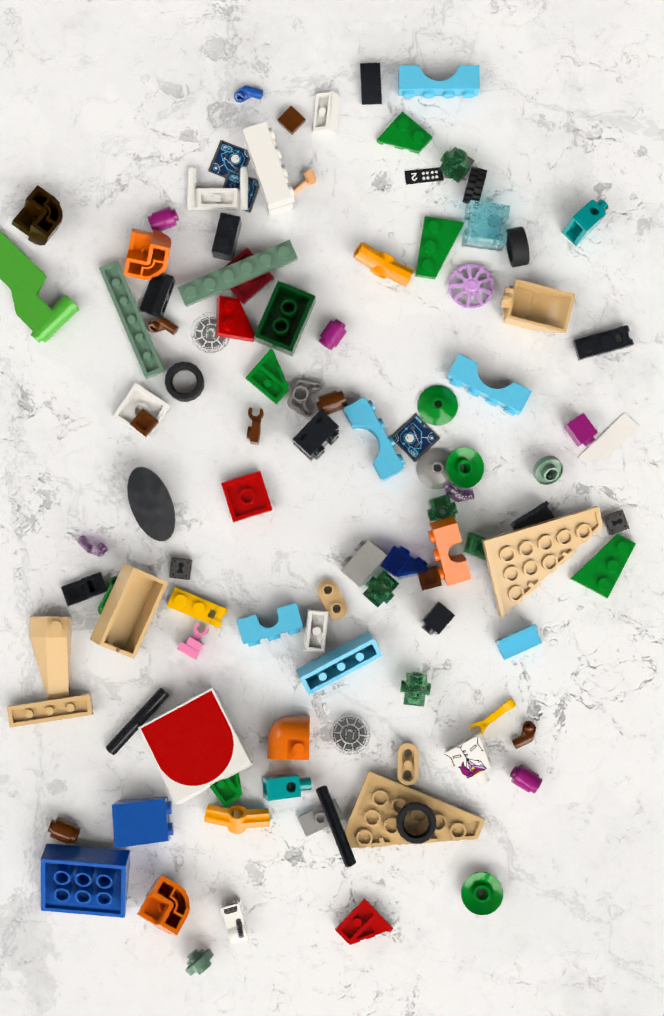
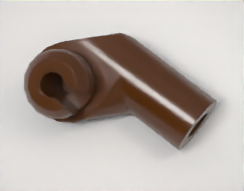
M165 317L153 319L147 326L148 330L152 333L166 330L172 335H175L179 329L177 325Z
M532 721L524 722L521 736L512 740L515 749L525 746L534 740L536 726Z

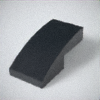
M360 63L362 105L382 104L380 63Z
M101 572L62 586L61 590L69 607L105 593L107 587Z

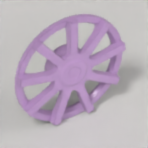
M468 263L460 266L453 272L449 280V292L452 299L464 308L474 309L485 305L490 300L494 291L493 277L483 266ZM470 268L479 269L474 278L471 275ZM467 269V279L459 273L461 270ZM484 272L488 278L478 281L480 274ZM454 277H459L463 284H452ZM490 282V290L480 287L481 284ZM452 288H463V291L455 296ZM478 291L488 294L484 301L480 298ZM465 293L468 295L466 304L458 300ZM471 295H475L479 304L470 305Z

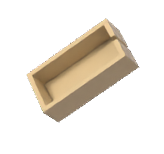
M123 563L90 640L102 647L135 659L168 582Z

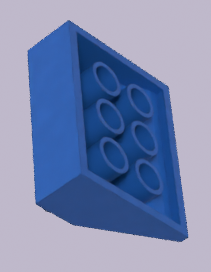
M46 843L41 857V911L125 918L130 850Z

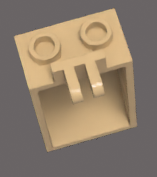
M516 279L513 286L509 285L504 290L500 306L503 307L502 316L505 317L504 323L540 332L566 333L575 294Z

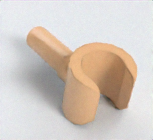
M308 170L303 174L305 180L293 189L294 194L304 186L312 185L316 182L313 170Z

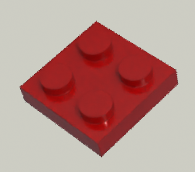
M261 471L221 483L233 523L273 511Z

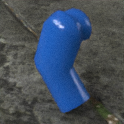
M248 85L243 86L234 93V99L238 103H242L251 97L261 100L263 96V90Z

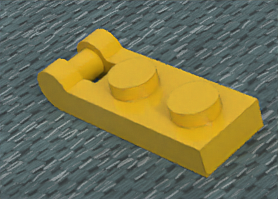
M176 587L167 605L172 609L217 628H221L223 615H226L228 611L224 607ZM211 609L216 611L213 619L208 617Z

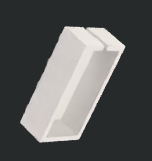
M265 121L244 128L245 145L270 217L292 210V202H295L294 191L291 183L287 184L289 183L285 165H282L279 147L276 146L272 127L268 128Z

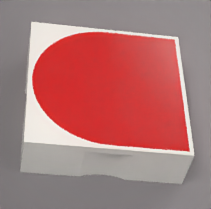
M214 688L199 694L138 727L176 804L189 800L205 791L212 784L227 779L253 765L241 738L236 734L231 725L230 717Z

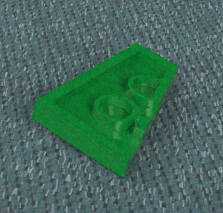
M424 217L415 277L436 279L464 222Z
M616 534L570 579L608 598L636 543Z

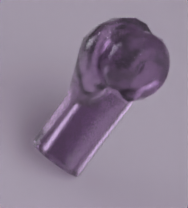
M452 482L445 485L446 495L455 502L474 499L473 489L461 491Z
M85 535L80 536L77 540V543L87 553L102 557L108 551V547L101 542L96 547Z

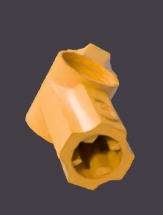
M361 242L353 253V258L369 267L374 275L383 279H391L405 287L414 270L396 262L392 256L384 252H378L364 242Z
M208 804L204 822L228 827L231 833L241 834L246 828L270 827L269 809L246 810L243 806L239 805L232 806L229 809Z

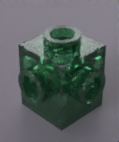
M455 147L450 152L446 151L440 160L443 163L439 170L446 177L459 183L467 175L475 160L470 158L464 150Z
M449 494L428 501L430 509L427 510L430 522L452 516L454 519L456 518L455 514H458L455 502L451 503ZM439 509H443L445 514H441Z
M383 570L377 578L372 576L365 584L368 588L363 595L378 608L383 602L387 604L395 596L392 592L399 583Z
M406 672V678L401 680L400 692L404 693V705L424 707L425 697L430 695L431 683H427V675L420 672Z

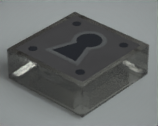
M623 509L602 516L609 536L630 529Z
M172 557L169 578L190 580L193 560Z

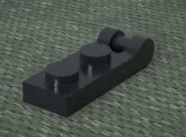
M621 326L613 330L574 340L573 344L578 361L633 346V339H630L628 333L630 332L629 326ZM621 335L622 342L617 343L615 336Z

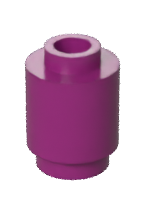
M170 206L155 211L151 216H148L152 230L164 231L177 226L176 221L179 220L176 210H171Z
M337 319L335 321L330 320L320 334L321 338L318 342L332 351L347 331L344 329L346 325Z
M522 764L519 767L515 766L510 773L511 782L528 793H536L542 783L539 774Z

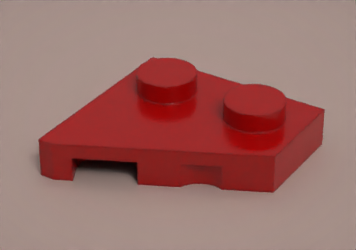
M219 296L217 298L216 336L253 342L255 334L239 299Z
M365 898L335 928V931L349 945L393 930V926Z

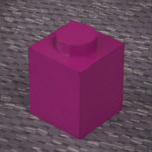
M584 413L564 427L578 447L582 444L585 447L595 440L593 436L598 433Z

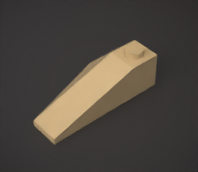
M30 617L29 637L48 700L70 697L72 617Z

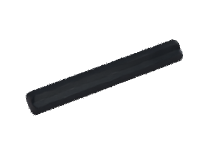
M159 688L106 746L110 754L115 755L138 730V727L142 726L169 697L168 692L163 688Z
M321 786L316 789V793L345 867L353 866L356 864V860L327 786Z

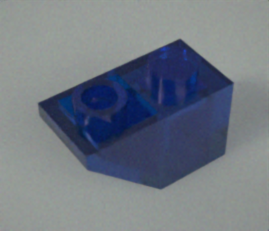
M394 545L380 565L383 570L397 579L423 575L429 571V568L426 566L428 563L420 557L416 559L409 555L410 551L401 545L399 548Z

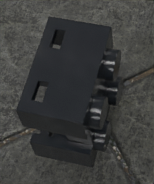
M321 409L292 439L293 445L310 461L314 458L318 460L324 454L325 446L328 443L332 445L339 438V426Z

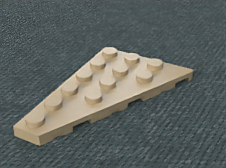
M598 506L482 539L500 617H505L506 613L516 604L518 605L522 602L526 595L535 590L547 575L552 574L560 564H563L574 554V551L583 542L586 543L592 534L597 533L603 527Z
M368 771L344 832L351 848L413 844L404 840L396 827V817L399 810L410 802L426 804L436 817L437 827L435 833L424 843L478 839L485 819L372 771ZM419 810L409 812L404 819V827L412 835L423 834L429 825L427 815Z

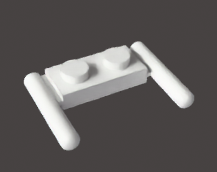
M193 166L189 167L187 209L247 210L248 168L243 166L240 169V189H196V168Z

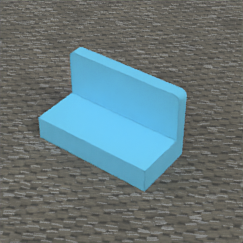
M532 624L495 641L504 660L542 644L536 630V624Z

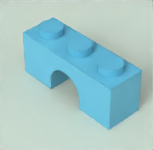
M297 603L276 608L278 622L271 628L263 627L259 622L257 614L236 620L243 644L248 643V646L251 647L261 644L260 640L264 638L272 641L281 638L280 634L288 632V635L301 632L300 628L304 626Z

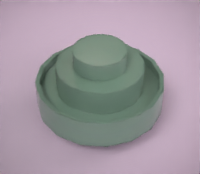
M551 455L539 459L533 468L534 478L543 485L556 482L563 473L561 461Z
M196 948L187 956L189 960L187 961L188 967L185 971L190 976L196 972L198 975L202 974L212 964L210 959L214 956L213 952L210 949L206 951L201 949L199 951Z

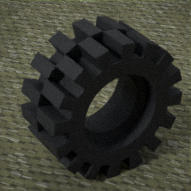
M471 167L463 203L479 205L487 170Z

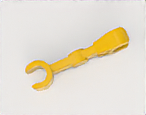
M508 699L495 712L490 713L487 718L471 724L470 730L474 726H479L481 728L480 732L483 734L489 724L496 721L505 712L513 709L516 703L512 699Z

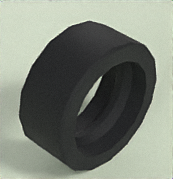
M524 228L507 229L505 234L506 248L511 266L528 265L530 260L529 245Z
M179 362L168 369L165 375V385L167 391L174 399L180 402H189L201 395L204 389V378L196 365L190 362ZM182 370L192 372L197 380L194 390L187 394L179 393L173 386L175 374Z
M410 802L399 810L396 817V827L400 836L407 842L422 844L434 835L437 827L436 817L426 804ZM419 810L427 815L429 825L423 834L412 835L406 831L404 819L409 812Z

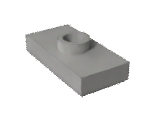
M333 799L332 801L339 819L342 820L344 819L336 800ZM322 806L297 817L306 837L329 826Z

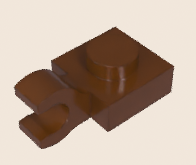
M249 408L248 416L252 420V427L248 426L247 438L250 439L251 444L259 445L261 420L264 412L263 409H260V414L253 416V409Z

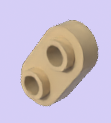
M331 580L322 581L318 586V595L325 610L329 611L328 615L331 618L341 619L347 612V606L338 586ZM326 586L332 588V592L330 594H326L324 592V588ZM339 605L341 608L340 612L335 613L333 606Z
M403 743L397 751V777L404 785H412L418 779L419 753L417 747L412 743ZM406 749L411 750V756H404V751ZM406 770L411 771L409 778H405L403 775Z

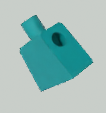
M602 199L598 202L591 200L571 218L562 233L577 246L605 217L608 204Z
M297 774L263 776V798L273 801L301 797V791L312 789L310 777L299 778ZM291 782V788L286 789L287 784Z

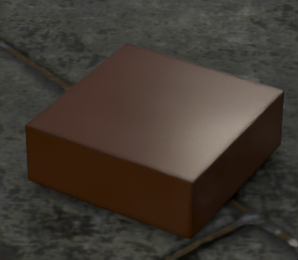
M290 106L277 121L293 135L306 122V119Z
M142 409L130 425L147 438L159 421Z
M437 566L417 571L422 591L442 586Z

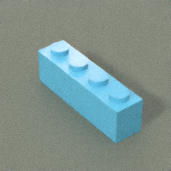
M367 631L296 669V672L308 695L383 655L375 639Z

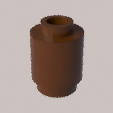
M335 390L319 396V401L316 402L318 411L322 409L327 415L340 411L344 406H347L342 390L338 392Z
M59 817L56 821L52 820L48 828L51 838L66 844H75L81 828L77 827V824Z

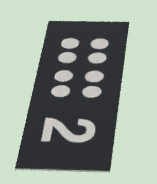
M442 167L404 171L406 185L444 181Z

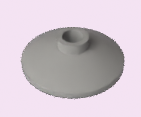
M431 449L419 458L416 472L423 485L437 490L446 488L452 483L445 469L446 460L450 453L442 449ZM434 465H440L441 471L436 472L433 468Z

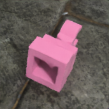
M196 623L194 626L192 638L189 637L186 644L181 642L177 648L197 660L204 646L199 641L209 631L206 628L203 633H199L197 631L199 623Z

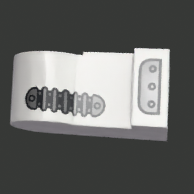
M241 900L222 904L221 912L231 943L234 944L248 940V931Z

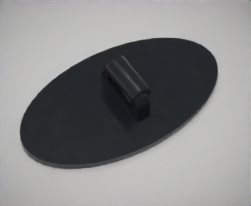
M137 467L131 472L127 485L128 500L132 513L139 526L149 537L157 541H166L172 536L175 528V510L171 496L165 484L155 472L146 467Z

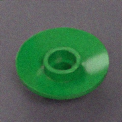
M435 385L428 387L421 393L417 402V409L425 422L441 426L449 423L455 417L458 402L455 394L450 389ZM436 401L442 403L440 408L435 407L434 403Z
M460 447L453 450L447 457L445 464L446 474L449 480L458 487H473L483 476L484 463L479 453L474 449ZM460 465L464 466L463 472L460 470Z
M477 872L470 875L464 881L461 888V898L463 904L470 912L477 915H488L496 911L501 905L503 888L499 880L492 874ZM479 889L485 890V894L483 896L478 895L477 892Z

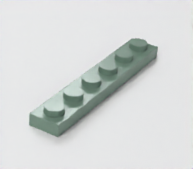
M287 240L178 287L185 306L188 307L297 261L298 257L291 241Z
M118 260L100 267L99 270L145 378L149 379L165 372Z

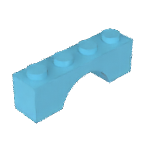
M399 65L398 96H403L404 98L423 96L428 99L435 96H443V98L447 99L455 96H463V98L467 99L478 96L480 89L479 65H459L456 73L443 81L428 78L422 72L419 65Z
M461 354L456 358L446 378L450 380L449 383L457 388H460V386L464 387L470 395L485 398L486 403L494 407L498 405L504 408L503 411L511 416L515 414L519 416L532 392L516 382L501 389L488 387L478 376L477 362Z
M366 397L343 408V412L353 429L367 430L376 437L379 443V454L372 465L380 480L384 482L404 471L403 465L406 463L401 454H396L394 450L396 445L392 437L386 436L384 432L386 427L382 419H377L375 416L376 408L371 400L367 401Z

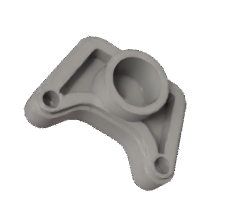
M298 379L288 398V407L304 418H309L311 414L307 403L314 392L322 390V384L306 379Z

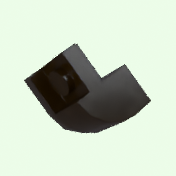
M37 185L26 198L23 209L13 219L12 225L29 236L28 240L40 246L45 245L58 230L62 222L63 211L60 202Z

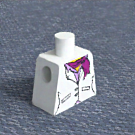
M481 732L445 750L444 756L464 780L474 777L479 786L490 781L485 770L491 767L492 762Z

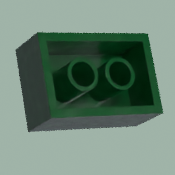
M277 281L255 332V342L293 357L316 303V296Z

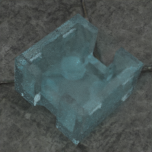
M470 200L465 208L464 220H468V227L463 232L461 246L502 251L506 246L507 232L501 234V225H504L509 219L510 205Z

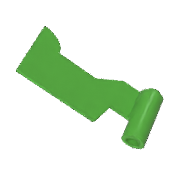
M0 231V279L11 289L16 314L33 331L30 335L38 343L41 341L46 343L80 309L66 295L52 308L37 296L47 276Z

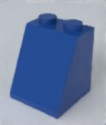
M168 796L118 800L112 804L114 847L121 848L169 841L171 839L170 835H174L173 822L170 823L169 814H172V802L168 801Z

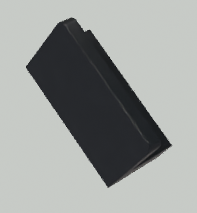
M166 274L164 277L159 275L149 281L140 306L141 312L158 318L164 316L176 282L174 276Z
M545 501L510 523L511 528L516 530L555 518L547 506L549 504L548 501Z

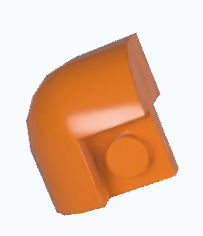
M132 228L123 275L151 280L153 277L165 272L172 243L171 238L153 229L152 233Z
M286 716L275 721L269 729L267 758L272 760H309L310 716Z
M161 875L149 889L136 915L168 934L178 935L190 911L189 898L186 891L180 885Z

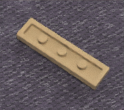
M91 693L7 707L10 728L94 714Z

